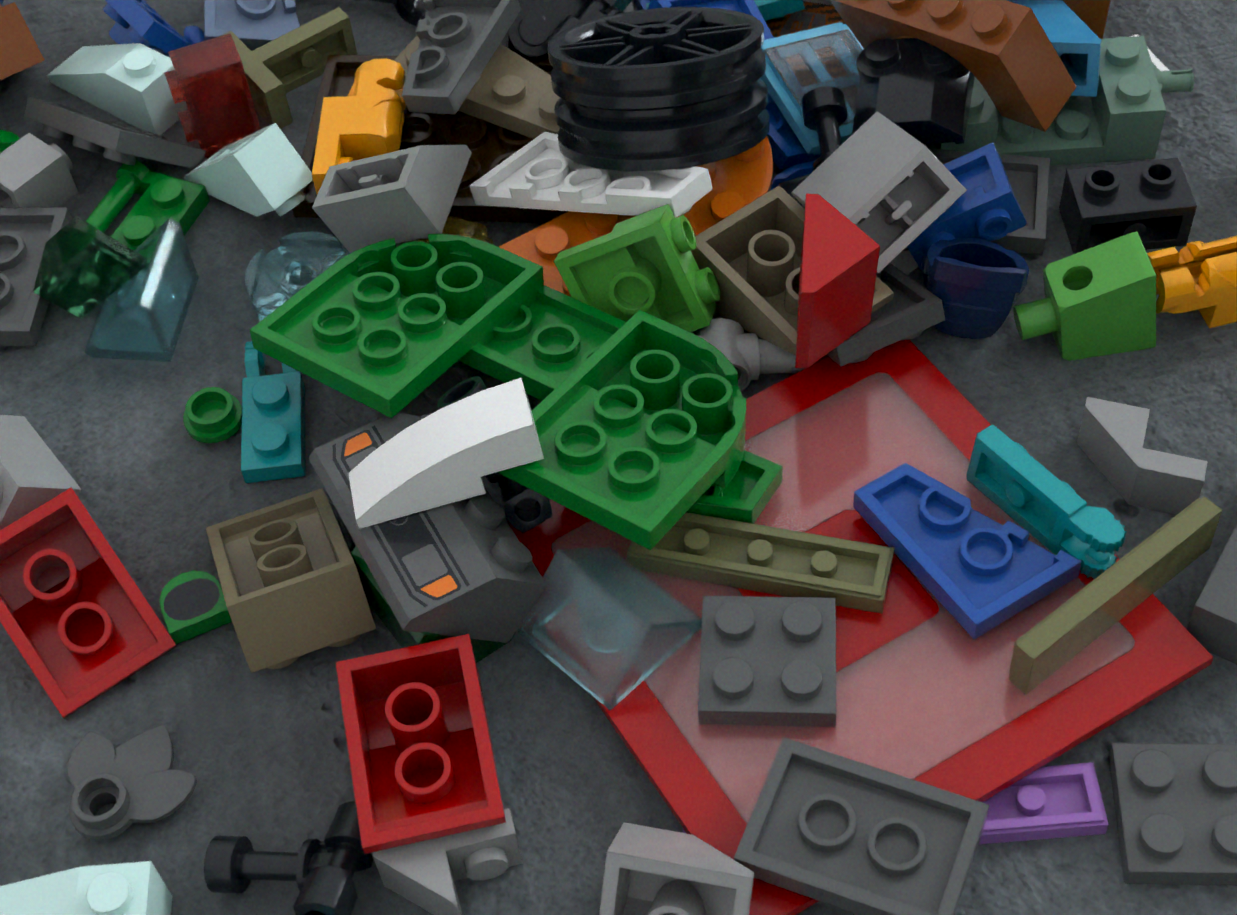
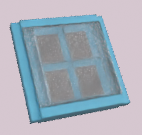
M838 22L764 40L761 48L766 56V70L760 79L767 85L768 93L807 154L813 153L817 155L821 154L817 131L807 128L804 124L800 103L802 97L807 92L818 87H836L844 93L848 117L839 126L843 144L852 135L860 84L856 62L859 54L864 50L847 24Z

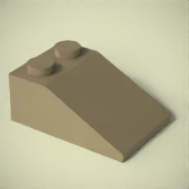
M779 185L696 235V248L691 250L699 269L709 267L717 279L720 288V300L715 302L717 305L715 311L722 318L738 322L744 330L756 333L758 337L796 356L799 277L805 209ZM877 276L871 313L892 301L894 292Z
M323 488L206 527L226 606L251 673L265 668L279 669L294 663L299 656L327 646L341 647L356 641L361 634L376 629L355 562Z

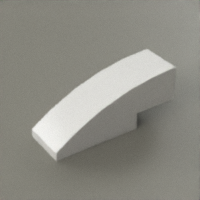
M522 378L479 391L435 411L402 430L375 449L353 468L348 475L355 518L359 529L486 494L482 476L544 459Z

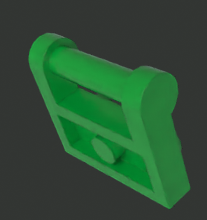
M137 160L135 165L123 163L116 172L117 181L86 221H79L68 233L67 238L69 243L82 254L156 275L210 202L204 185L150 171ZM135 193L142 195L113 235L105 234V231Z

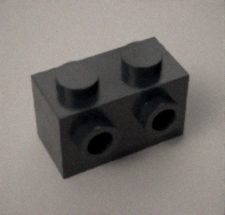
M1168 158L1066 169L1059 211L1073 254L1136 231L1145 250L1186 246L1197 205L1179 158Z

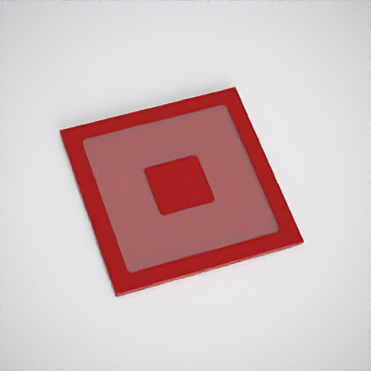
M900 340L873 352L864 361L848 363L841 367L830 357H827L746 399L744 450L783 466L782 483L754 524L889 547L854 509V491L898 466L907 463L971 499V508L997 523L1004 525L1009 520L1023 528L966 479L976 435L991 424L910 340ZM551 499L549 501L552 508V517L526 533L518 531L507 521L518 540L531 552L532 562L547 584L532 610L687 834L695 835L733 860L783 737L984 802L1210 666L1214 658L1158 598L1152 594L1025 695L1008 680L1015 641L1087 586L1094 578H1087V575L1081 574L1080 570L1077 578L974 640L894 553V561L882 614L836 606V727L699 724L698 697L703 596H786L628 568L627 553L631 540ZM1029 533V541L1053 553ZM754 878L749 915H797L817 903L818 900Z

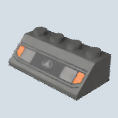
M399 412L393 418L385 415L312 451L308 458L403 631L428 632L453 637L469 634L470 639L503 643L510 641L547 587V584L532 562L531 552L518 540L504 518L505 512L503 508L492 499L486 488V494L359 529L356 522L348 473L375 449L429 414L419 417Z

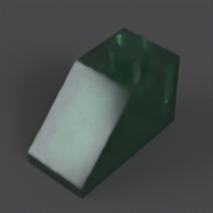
M75 216L45 243L33 293L82 319L144 269L147 258L80 217Z

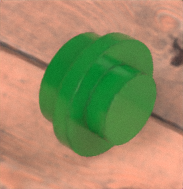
M219 387L204 388L195 392L188 399L183 422L187 433L194 440L202 443H218L230 438L240 429L242 425V407L238 399L228 391Z

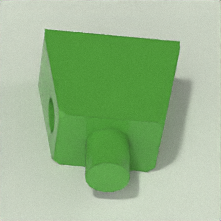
M1137 231L1049 263L1043 269L1045 298L1013 306L1014 319L1021 340L1052 333L1061 358L1068 361L1156 347V273Z

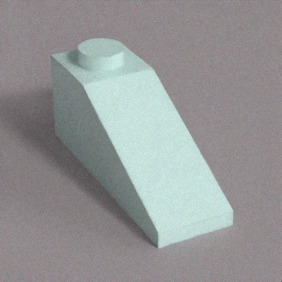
M141 43L82 46L47 75L50 83L142 131L162 135L192 109L178 61Z
M276 123L221 148L183 177L186 181L204 185L208 195L256 217L274 210L279 216L289 212L306 198L301 189L313 181L311 170Z

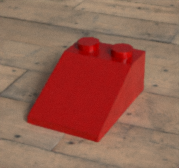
M72 487L0 530V623L64 719L177 647Z
M469 634L335 662L364 854L506 823L483 692Z

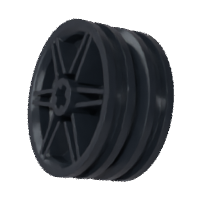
M670 7L609 15L583 22L560 32L550 40L547 48L549 62L554 67L551 72L552 89L560 97L554 108L556 123L560 127L558 131L560 152L576 163L593 168L615 171H660L716 162L738 155L756 146L767 136L770 129L769 114L765 109L768 104V89L765 82L760 79L766 70V56L761 48L764 43L763 24L760 20L749 14L734 10L708 7Z

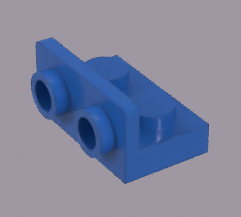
M105 0L107 4L102 10L116 21L109 31V36L117 44L141 43L178 61L179 67H181L193 51L194 47L145 0Z
M993 142L943 164L967 191L907 246L920 269H922V257L927 255L930 246L939 240L949 241L955 238L979 237L988 241H994L1027 224Z

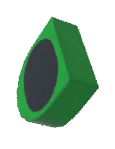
M193 570L181 573L172 578L162 590L159 598L160 610L175 644L232 622L221 584L215 576L205 571Z

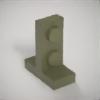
M340 7L253 51L232 31L213 39L225 79L269 125L276 123L280 129L293 123L286 93L323 75L328 55H358L350 17Z

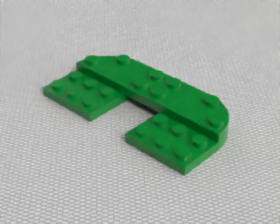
M428 234L429 244L421 241H412L396 247L395 238L365 246L334 263L250 329L254 349L390 418L398 414L457 361L467 364L504 383L522 378L526 393L541 400L532 410L544 459L499 471L498 473L649 550L666 535L712 484L725 489L734 478L743 458L746 432V398H743L738 386L737 370L715 346L689 331L639 310L625 322L544 285L543 266L478 239L450 234Z

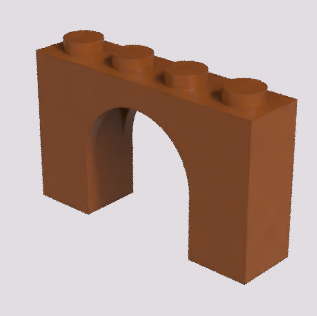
M830 0L864 49L872 42L884 38H917L930 43L959 61L979 80L1003 117L1041 131H1047L1076 89L1070 74L1034 12L1029 7L1007 0Z

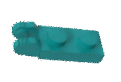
M252 341L246 342L244 362L247 378H242L241 472L245 483L306 476L305 384L302 374L282 363L283 373L265 375V354L254 349Z
M993 424L977 433L966 474V479L1054 555H1057L1062 550L1082 561L1080 567L1081 574L1087 575V578H1097L1116 563L1115 551L1118 552L1119 548L1123 546L1127 532L1124 531L1125 525H1121L1120 520H1115L1114 515L1106 508L1086 506L1087 502L1077 495L1069 484L1059 480L1029 455L1022 445L1011 440Z

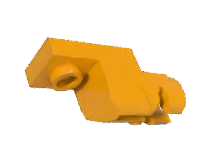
M388 58L366 61L357 68L354 83L348 96L323 98L312 168V178L317 194L330 166L399 151L402 127L405 120L403 112L405 110V101L402 97L405 71L399 62Z
M1237 235L1207 243L1201 241L1190 242L1179 253L1175 247L1147 253L1156 273V295L1159 294L1156 301V314L1165 312L1179 314L1199 310L1209 328L1237 322Z

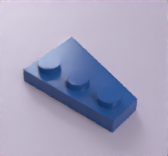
M907 463L898 466L854 491V509L889 547L894 548V553L974 640L1079 576L1082 561L1062 550L1057 555L1045 550L1028 540L1029 532L1009 520L1004 525L997 523L971 508V499Z

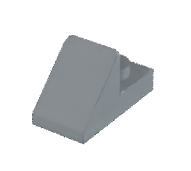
M510 808L504 809L506 823L372 852L383 885L433 915H462L455 881L465 878L472 880L492 879L503 874L508 867L522 864Z

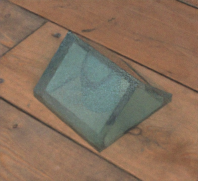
M169 218L115 267L84 353L93 358L171 362L199 278L180 223Z
M610 547L557 549L543 576L547 587L519 626L518 634L607 709L612 710L702 628V619Z

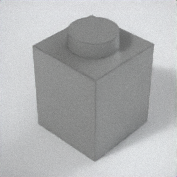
M27 133L1 152L0 208L60 207L78 194L70 173L73 169V164L68 155L58 145L54 143L48 145L31 133Z

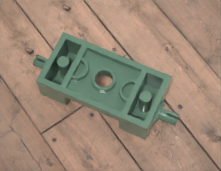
M1144 36L1101 39L1097 97L1070 96L1046 132L1003 117L982 84L975 77L964 144H955V142L934 143L932 146L933 149L972 152L993 142L999 154L1050 158V166L1155 159L1166 114V107L1161 93L1192 92L1194 88V73H1192V68L1169 71L1157 69L1151 61Z

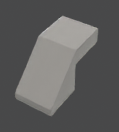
M1087 397L1076 444L1129 505L1177 515L1199 498L1205 481L1208 461L1143 448L1150 409Z

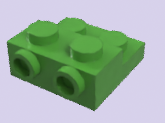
M669 204L616 223L611 233L561 251L554 260L572 298L625 322L641 310L692 332L710 325L717 307L715 302L720 300V288L713 271L709 267L699 269L691 250L696 248V238L689 220L684 215L675 218Z

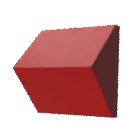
M806 193L795 368H809L868 325L871 320L880 245L819 194Z

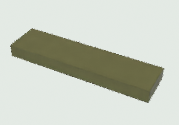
M1205 496L1201 499H1196L1015 641L1008 680L1022 693L1027 695L1105 633L1145 599L1210 549L1222 509Z
M688 512L680 518L651 550L631 541L627 553L629 569L786 597L836 598V606L881 614L894 561V548Z

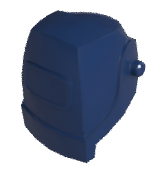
M979 237L955 238L949 241L939 240L930 246L927 255L922 257L921 268L924 269L925 287L939 297L943 304L945 321L934 325L935 328L945 334L960 338L981 339L989 338L995 334L1009 315L1018 295L1025 289L1029 274V267L1025 259L1018 253Z

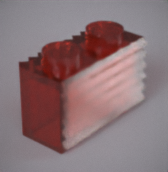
M230 33L168 51L174 70L164 72L174 103L184 101L187 110L177 112L187 143L197 140L200 148L206 150L204 157L209 158L221 148L261 130L243 64Z

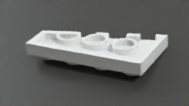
M543 132L469 186L475 205L637 216L669 204L675 218L687 213L693 204L713 189L709 170L698 166L660 171H615L576 163L560 152L558 134Z

